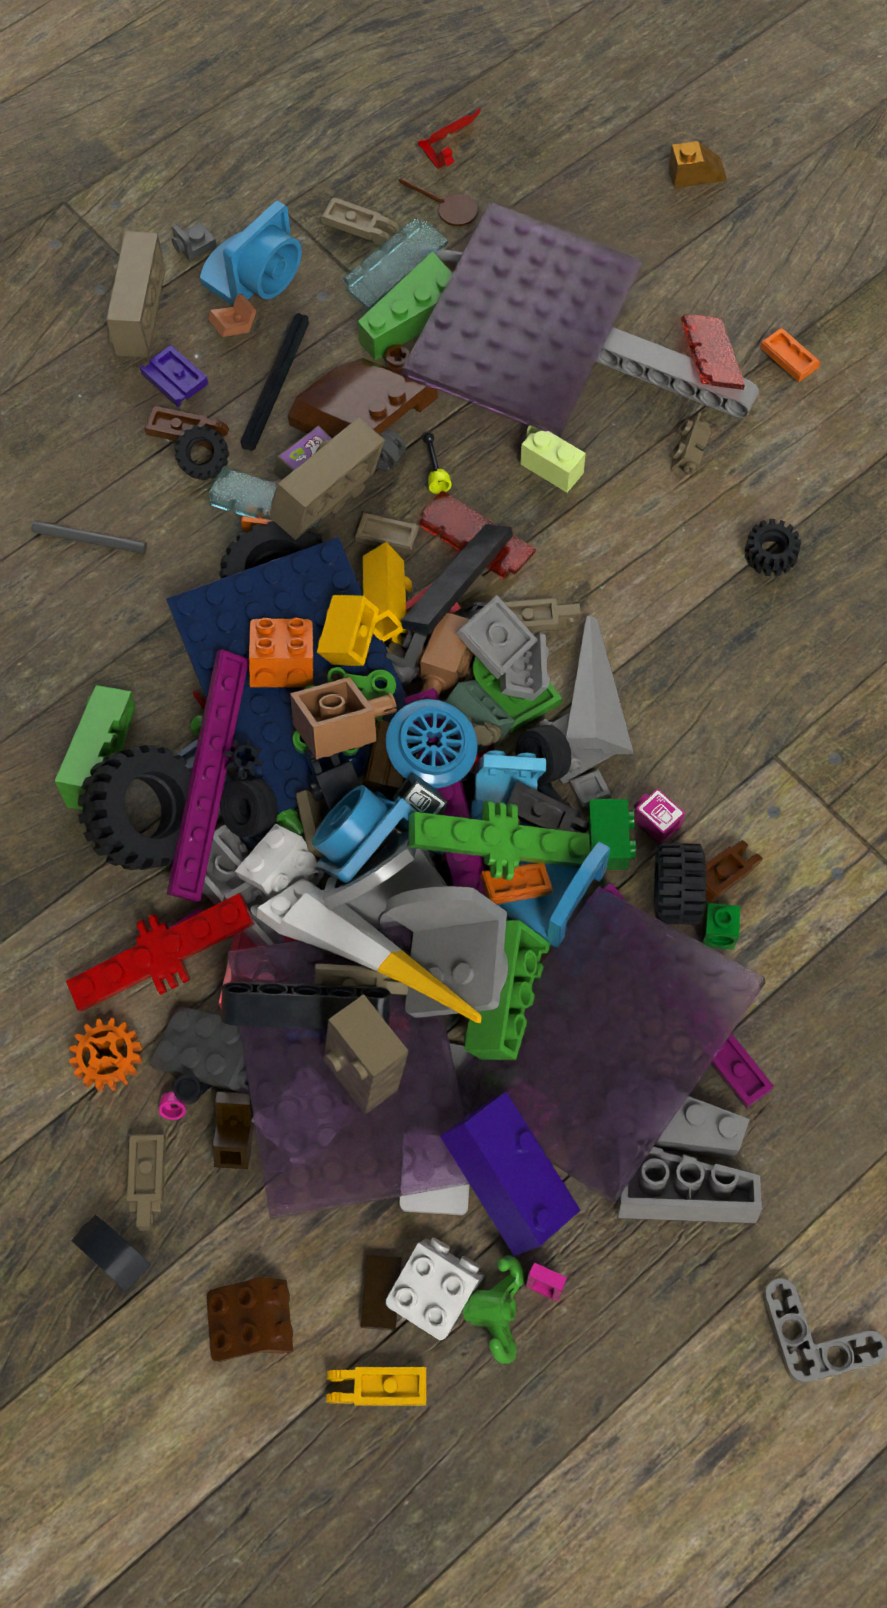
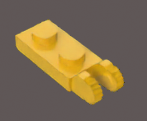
M355 1367V1370L327 1371V1380L332 1382L355 1380L354 1393L332 1392L331 1394H326V1403H354L355 1406H426V1367Z

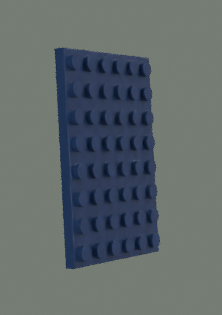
M339 537L166 599L206 701L217 651L222 649L249 659L251 620L261 618L309 619L313 623L314 686L328 683V672L335 667L343 669L346 674L366 677L375 670H386L393 675L396 681V689L393 694L396 702V707H394L397 709L396 713L406 706L405 697L407 696L392 661L385 657L387 650L383 640H379L374 634L371 638L364 666L332 665L317 653L318 642L322 635L332 596H363ZM248 663L233 741L236 740L242 746L247 739H251L250 746L254 749L261 747L262 750L258 753V760L264 763L262 766L252 767L255 771L253 777L264 780L272 788L276 796L279 815L284 810L299 809L296 793L304 790L311 792L309 784L312 783L310 778L312 771L305 754L297 752L292 744L293 735L297 729L293 725L290 693L304 690L306 687H250ZM338 673L331 676L332 681L343 679ZM377 680L375 686L379 689H384L386 683L383 680ZM396 713L384 715L382 720L391 722ZM300 736V737H299L300 741H301L302 743H305V741L303 740V738ZM371 743L360 747L358 752L352 756L345 755L342 752L337 753L340 762L343 760L351 761L358 779L365 773ZM244 752L236 756L241 759L242 766L250 762V760L245 758L246 753ZM327 757L318 759L322 769L330 766ZM243 772V775L238 780L250 777L246 772Z

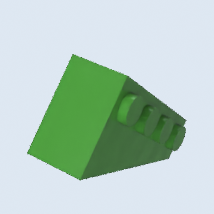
M432 251L358 320L359 343L374 360L381 358L386 354L389 347L403 345L465 309V286Z
M96 685L92 695L88 696L84 714L55 779L59 793L68 808L83 810V806H78L79 795L85 794L86 791L81 787L84 779L92 776L90 770L95 764L103 762V758L123 750L136 708L131 691Z
M520 920L506 921L504 951L508 960V974L500 992L499 1005L493 1010L477 1011L482 1016L481 1023H476L469 1019L468 1029L464 1035V1050L481 1060H516L527 1025L524 1012L526 1008L533 1005L535 994L532 992V985L535 978H541L544 968L539 963L542 953H548L551 944Z

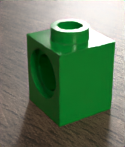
M708 903L703 915L702 947L734 950L739 938L740 906Z

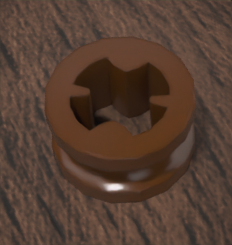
M393 345L387 349L385 354L386 367L399 373L406 372L411 365L409 349L403 345ZM395 357H402L401 361H395Z

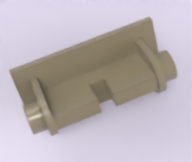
M698 412L691 420L686 419L679 430L681 435L680 442L677 443L672 451L671 457L674 460L670 470L673 471L680 465L684 467L686 473L692 474L699 469L704 454L700 449L703 450L706 447L711 433L709 423L699 421L701 412Z

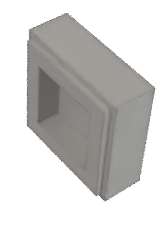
M599 769L570 780V787L582 810L588 809L590 799H611L612 795Z

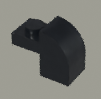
M96 1214L80 1228L78 1234L71 1240L126 1292L151 1265Z

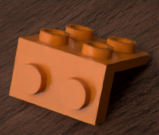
M261 618L250 621V687H307L313 685V623L311 620L301 618Z

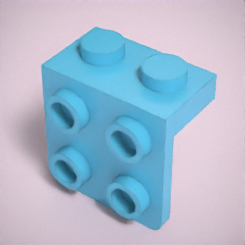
M503 751L486 752L475 764L474 800H482L483 804L485 801H493L494 805L497 802L506 803L512 787L517 781L537 791V779L546 772V759L536 758V755L532 753H520L516 757L505 756Z

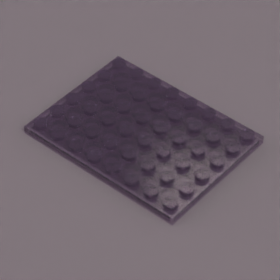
M490 202L404 364L402 374L561 437L639 274L643 261Z
M598 887L567 928L565 938L558 948L553 947L542 962L544 968L541 978H535L532 985V992L535 994L533 1005L526 1008L524 1012L527 1025L516 1060H481L473 1056L448 1090L447 1095L450 1099L472 1112L481 1104L507 1092L543 1149L545 1157L553 1165L615 1204L765 985V977Z
M403 925L377 929L411 957L413 931ZM303 941L228 951L232 982L314 984L315 964L364 966ZM391 994L389 1027L408 1049V1055L398 1091L367 1114L363 1113L323 1061L327 1029L239 1026L270 1220L469 1184L440 1138L441 1134L465 1117L444 1015L415 1018L405 1011L406 995Z

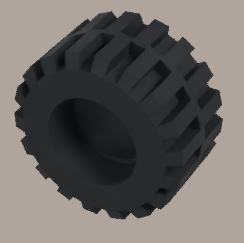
M660 843L656 851L654 867V910L656 919L659 924L699 925L704 915L706 898V862L701 844Z

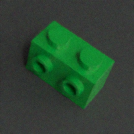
M590 799L588 807L590 852L598 842H601L610 847L606 870H628L630 859H635L636 842L635 839H630L629 829H634V810H628V799Z

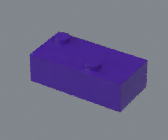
M507 1092L481 1104L440 1135V1138L514 1256L541 1246L581 1211Z

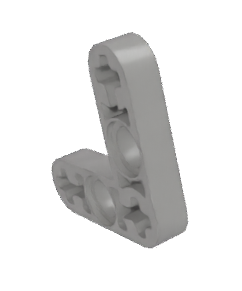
M778 1278L771 1281L765 1288L763 1298L785 1370L794 1382L800 1384L810 1383L873 1366L886 1357L887 1342L880 1333L875 1331H864L814 1345L795 1286L789 1280ZM776 1287H779L781 1292H788L789 1297L784 1300L787 1311L794 1308L795 1313H788L781 1318L777 1317L776 1313H781L783 1308L779 1300H773L771 1297L775 1293ZM794 1321L799 1325L801 1335L798 1340L791 1341L784 1337L782 1333L784 1322ZM866 1339H869L871 1344L877 1343L879 1350L874 1352L875 1358H872L871 1354L866 1352L855 1356L859 1363H854V1352L848 1342L853 1343V1349L861 1348L865 1345ZM802 1343L806 1344L807 1349L800 1350V1354L804 1362L810 1361L812 1367L807 1370L808 1376H804L802 1371L794 1369V1365L799 1362L796 1351L789 1354L787 1348H795ZM831 1347H838L844 1351L846 1355L844 1366L834 1367L829 1363L827 1352Z

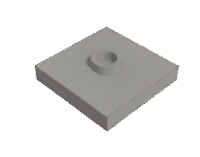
M498 595L455 633L496 679L502 676L538 641Z

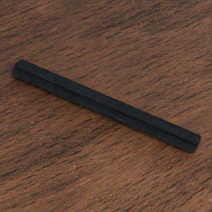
M297 313L293 318L240 440L241 447L244 450L253 451L256 449L309 325L307 315Z

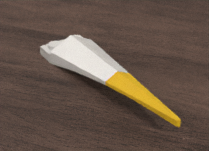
M305 878L297 881L257 908V918L279 934L325 949L378 971L427 995L470 1020L481 1023L482 1016L479 1012L346 904L329 910L322 900L324 890H320Z

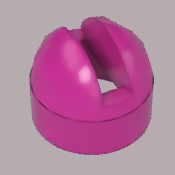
M165 1092L159 1101V1114L168 1120L182 1118L186 1113V1104L179 1102L174 1092Z

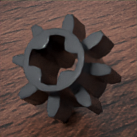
M247 739L242 746L235 740L231 743L234 751H225L223 753L225 758H229V764L224 769L229 770L232 768L236 771V779H239L243 772H246L249 777H253L255 771L252 767H259L264 763L258 760V753L262 750L261 747L254 749L250 746L251 739ZM242 752L246 753L245 758L250 760V762L243 766L241 765V759L236 757Z

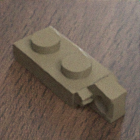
M556 598L504 602L530 632L559 630V628H566V625L581 622L579 603L564 605V601H557Z
M315 964L314 984L382 987L388 989L391 994L408 995L407 985L366 966Z
M165 1134L130 1135L127 1203L129 1204V1212L137 1213L136 1228L139 1229V1232L153 1231L154 1212H161L164 1199Z

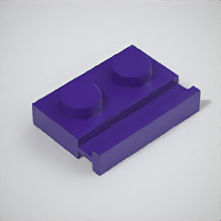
M169 345L149 360L150 363L144 367L142 365L140 367L141 374L177 407L181 405L180 402L185 398L188 400L208 385L207 376L172 345Z

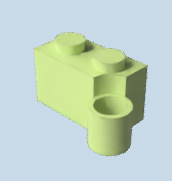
M536 422L528 426L526 440L521 446L522 466L567 493L584 474L586 453L549 432L548 427L543 423Z

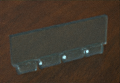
M414 218L401 229L402 235L397 232L381 246L383 252L377 249L361 262L362 267L366 270L365 272L360 266H357L343 277L344 282L348 285L346 287L347 291L368 310L378 303L432 251L436 254L448 244V240L428 222L424 221L421 223L417 218Z
M223 467L209 491V496H211L210 506L231 511L234 503V513L258 518L260 512H262V519L272 520L269 517L272 508L271 500L275 496L278 484ZM321 519L318 522H316L311 528L317 529Z

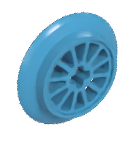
M425 699L404 706L392 718L386 733L387 753L394 768L405 779L413 772L434 788L450 786L461 780L471 770L476 759L477 737L471 722L459 709L440 700ZM425 717L431 718V728L427 724ZM437 718L444 720L440 728L436 727ZM415 721H418L419 724H420V726H421V728H419L418 726H416V725L413 724V723H414ZM447 724H450L453 727L452 730L443 732V729ZM410 730L417 736H409L407 731ZM456 734V735L458 736V739H459V740L447 739V738H449V737H451V736H453V735ZM428 737L431 739L437 737L439 739L437 746L432 745L429 747L426 744ZM407 743L418 745L409 749ZM449 747H458V753ZM422 751L423 754L419 759H416L412 755L416 752ZM444 754L452 758L453 761L448 762ZM426 755L430 757L429 765L422 763ZM435 756L439 759L442 766L435 765Z

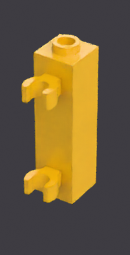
M387 542L363 555V596L379 608L373 634L379 640H383V642L392 638L393 642L401 645L402 636L400 633L408 634L409 631L403 629L401 619L407 614L405 589L409 593L412 592V581L405 576L404 560Z

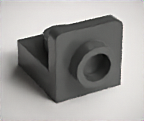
M202 222L185 231H182L177 224L172 226L174 238H172L173 246L178 253H183L189 261L217 247L216 239Z
M409 630L403 646L390 642L385 657L398 667L413 669L428 633Z

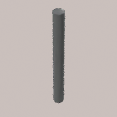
M34 521L32 524V532L142 554H145L147 549L146 542Z

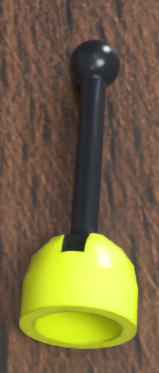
M426 433L423 440L428 445L434 470L428 475L429 490L434 494H442L451 488V479L448 472L438 466L433 445L434 435Z

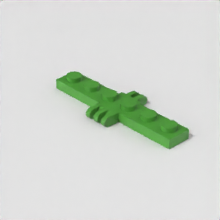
M485 801L483 804V820L413 812L409 815V848L484 856L485 864L490 865L491 877L500 879L502 876L505 880H512L514 868L518 867L520 861L580 868L590 853L589 834L518 825V807L515 804H508L506 807L505 803L497 802L494 805L493 801Z

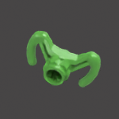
M505 1255L498 1260L497 1268L502 1272L509 1269V1275L490 1291L475 1289V1292L471 1294L463 1308V1315L465 1321L471 1322L472 1326L487 1327L494 1337L488 1343L492 1356L498 1363L508 1365L515 1360L517 1345L510 1332L509 1322L513 1321L516 1316V1302L513 1296L519 1287L523 1285L524 1269L516 1257Z

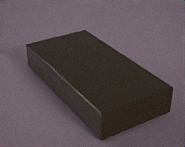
M367 1255L361 1328L396 1331L397 1313L388 1308L386 1299L401 1274L402 1258Z

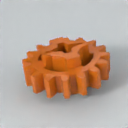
M110 1018L108 1025H104L101 1019H97L96 1027L93 1029L88 1024L84 1025L87 1033L84 1036L75 1034L74 1037L79 1044L69 1047L71 1053L76 1055L69 1059L70 1065L76 1067L73 1072L78 1079L84 1077L83 1083L88 1088L95 1082V1087L100 1092H102L105 1084H108L112 1091L116 1090V1082L121 1081L126 1086L128 1084L126 1076L128 1074L134 1076L138 1074L133 1065L143 1062L141 1056L136 1054L143 1050L141 1043L135 1042L138 1038L134 1030L128 1032L129 1027L125 1022L117 1027L114 1018ZM124 1042L127 1045L126 1058L123 1057V1055L121 1054V1051L124 1048ZM86 1051L89 1052L91 1056L90 1060L88 1061V1068L85 1064ZM97 1051H99V1052H101V1053L104 1052V1053H106V1054H108V1053L111 1052V1053L113 1054L114 1058L111 1057V1056H110V1057H108V1056H103V1057L101 1058V1056L99 1055V1053H98Z

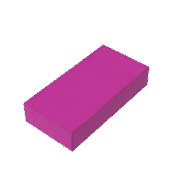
M534 1262L528 1275L526 1288L558 1302L567 1277Z

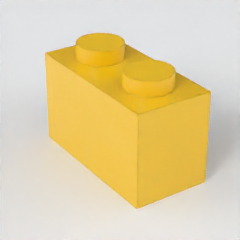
M333 595L327 610L322 635L318 642L317 653L332 665L364 666L379 608L365 596Z

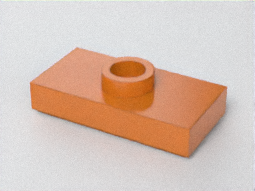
M782 327L761 342L760 348L798 382L809 376L820 366V361Z
M543 863L518 865L517 868H514L512 880H505L502 876L500 879L492 878L490 870L482 871L480 875L486 897L495 904L549 896L553 891L546 866Z

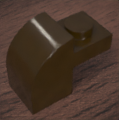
M217 1092L215 1100L217 1125L213 1141L214 1167L248 1170L254 1123L252 1122L254 1118V1105H252L251 1094Z

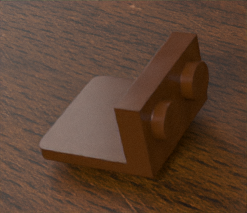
M258 1277L211 1289L207 1293L210 1351L213 1361L222 1362L260 1352L276 1354L293 1352V1328L290 1320V1293L287 1287V1280Z

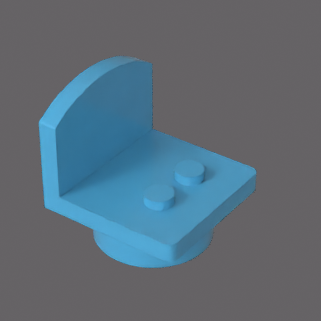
M278 200L275 201L246 229L222 242L210 254L203 265L200 275L201 285L232 306L236 296L239 294H243L247 300L254 294L263 299H272L283 292L294 278L302 257L300 242L291 236L288 207Z
M364 785L354 788L327 814L313 836L312 846L323 854L317 866L326 874L344 883H348L369 860L374 851L396 825L404 832L409 830V815L417 811L403 798L398 797L395 802H392L379 791L373 794ZM430 850L439 855H442L444 853L442 851Z
M522 823V824H521V825H523V826H531V827H534V826H532V825L529 824V823ZM598 842L580 868L545 864L553 889L551 895L497 904L507 911L506 920H520L550 942V945L558 949L565 938L567 921L593 879L600 882L605 874L610 847ZM520 861L519 865L530 864L535 862Z

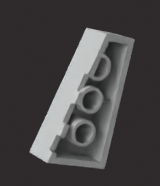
M620 1071L600 1124L595 1143L607 1144L608 1142L619 1144L620 1138L631 1140L632 1144L647 1148L650 1145L661 1148L665 1152L678 1151L689 1153V1155L734 1160L740 1150L750 1119Z
M620 1138L618 1147V1218L757 1222L762 1210L760 1175L719 1164L713 1166L696 1161L697 1158L687 1155L680 1157L662 1152L663 1149L650 1145L647 1148L632 1144L631 1140Z

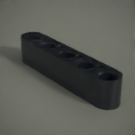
M229 982L222 986L221 1021L234 1026L328 1029V1021L331 1017L364 994L389 1025L391 992L382 987Z

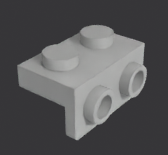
M539 633L536 636L538 641L500 676L501 694L534 701L547 689L550 676L547 673L549 650L546 646L545 634Z

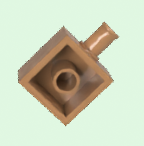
M447 613L431 633L428 634V638H430L427 646L423 645L417 658V663L421 664L418 671V677L421 678V692L434 688L438 696L447 699L457 684L464 682L475 654L455 633L470 619Z
M350 677L290 693L293 725L316 759L329 757L342 751L360 748L366 744L376 742L375 718L390 713L393 714L397 711L394 708L396 707V702L391 693L367 700Z

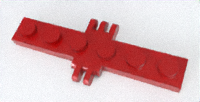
M238 893L171 928L165 922L160 924L155 914L148 916V921L152 928L150 930L144 920L136 922L140 935L135 937L138 945L66 981L77 1010L83 1012L152 977L160 995L167 992L164 979L167 980L171 989L179 986L175 976L177 972L183 983L190 981V976L183 962L184 960L255 925L243 895Z

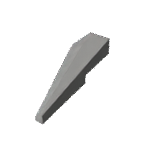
M586 616L566 739L571 749H602L606 755L633 754V747L599 621L595 617Z
M223 825L214 831L202 892L215 905L238 893L243 895L255 922V925L243 930V932L285 972L294 963L293 955L290 956L284 942V935L279 934L257 918V908L267 902L268 898L261 889L240 879L235 872L247 857V849L245 844H242L239 836L233 834L226 825Z

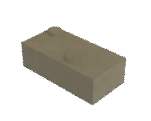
M125 231L119 261L113 267L114 285L106 320L109 327V343L113 344L115 353L119 356L149 358L166 272L158 233Z
M358 417L330 441L328 439L324 440L317 448L316 453L278 483L275 496L271 500L272 508L269 517L292 538L298 539L374 474L385 440Z
M363 994L329 1019L323 1061L363 1113L367 1114L398 1091L408 1049Z

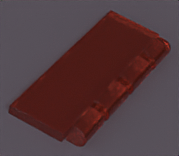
M693 314L683 315L681 323L701 383H711V386L744 390L745 383L723 320L721 318Z
M443 490L422 511L421 516L423 517L419 522L421 527L435 536L443 529L440 539L459 551L475 537L485 524L497 525ZM513 535L490 562L487 569L506 579L510 572L515 575L534 555L536 549Z

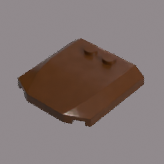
M361 358L333 368L300 393L290 409L288 421L290 426L306 433L319 426L333 439L359 417L381 436L383 431L412 408L417 412L423 411L438 398L437 388Z

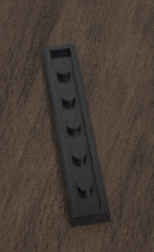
M485 524L401 619L403 629L430 634L513 537L512 527Z

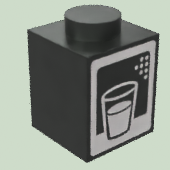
M413 772L393 796L394 802L398 797L403 798L417 812L444 815L446 811L447 801L443 793Z

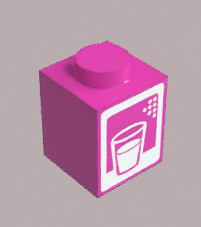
M658 788L650 796L647 793L644 794L634 806L636 808L634 822L659 845L664 843L683 824L685 812Z

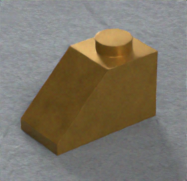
M699 141L672 145L669 171L674 188L726 181L727 177L721 157Z

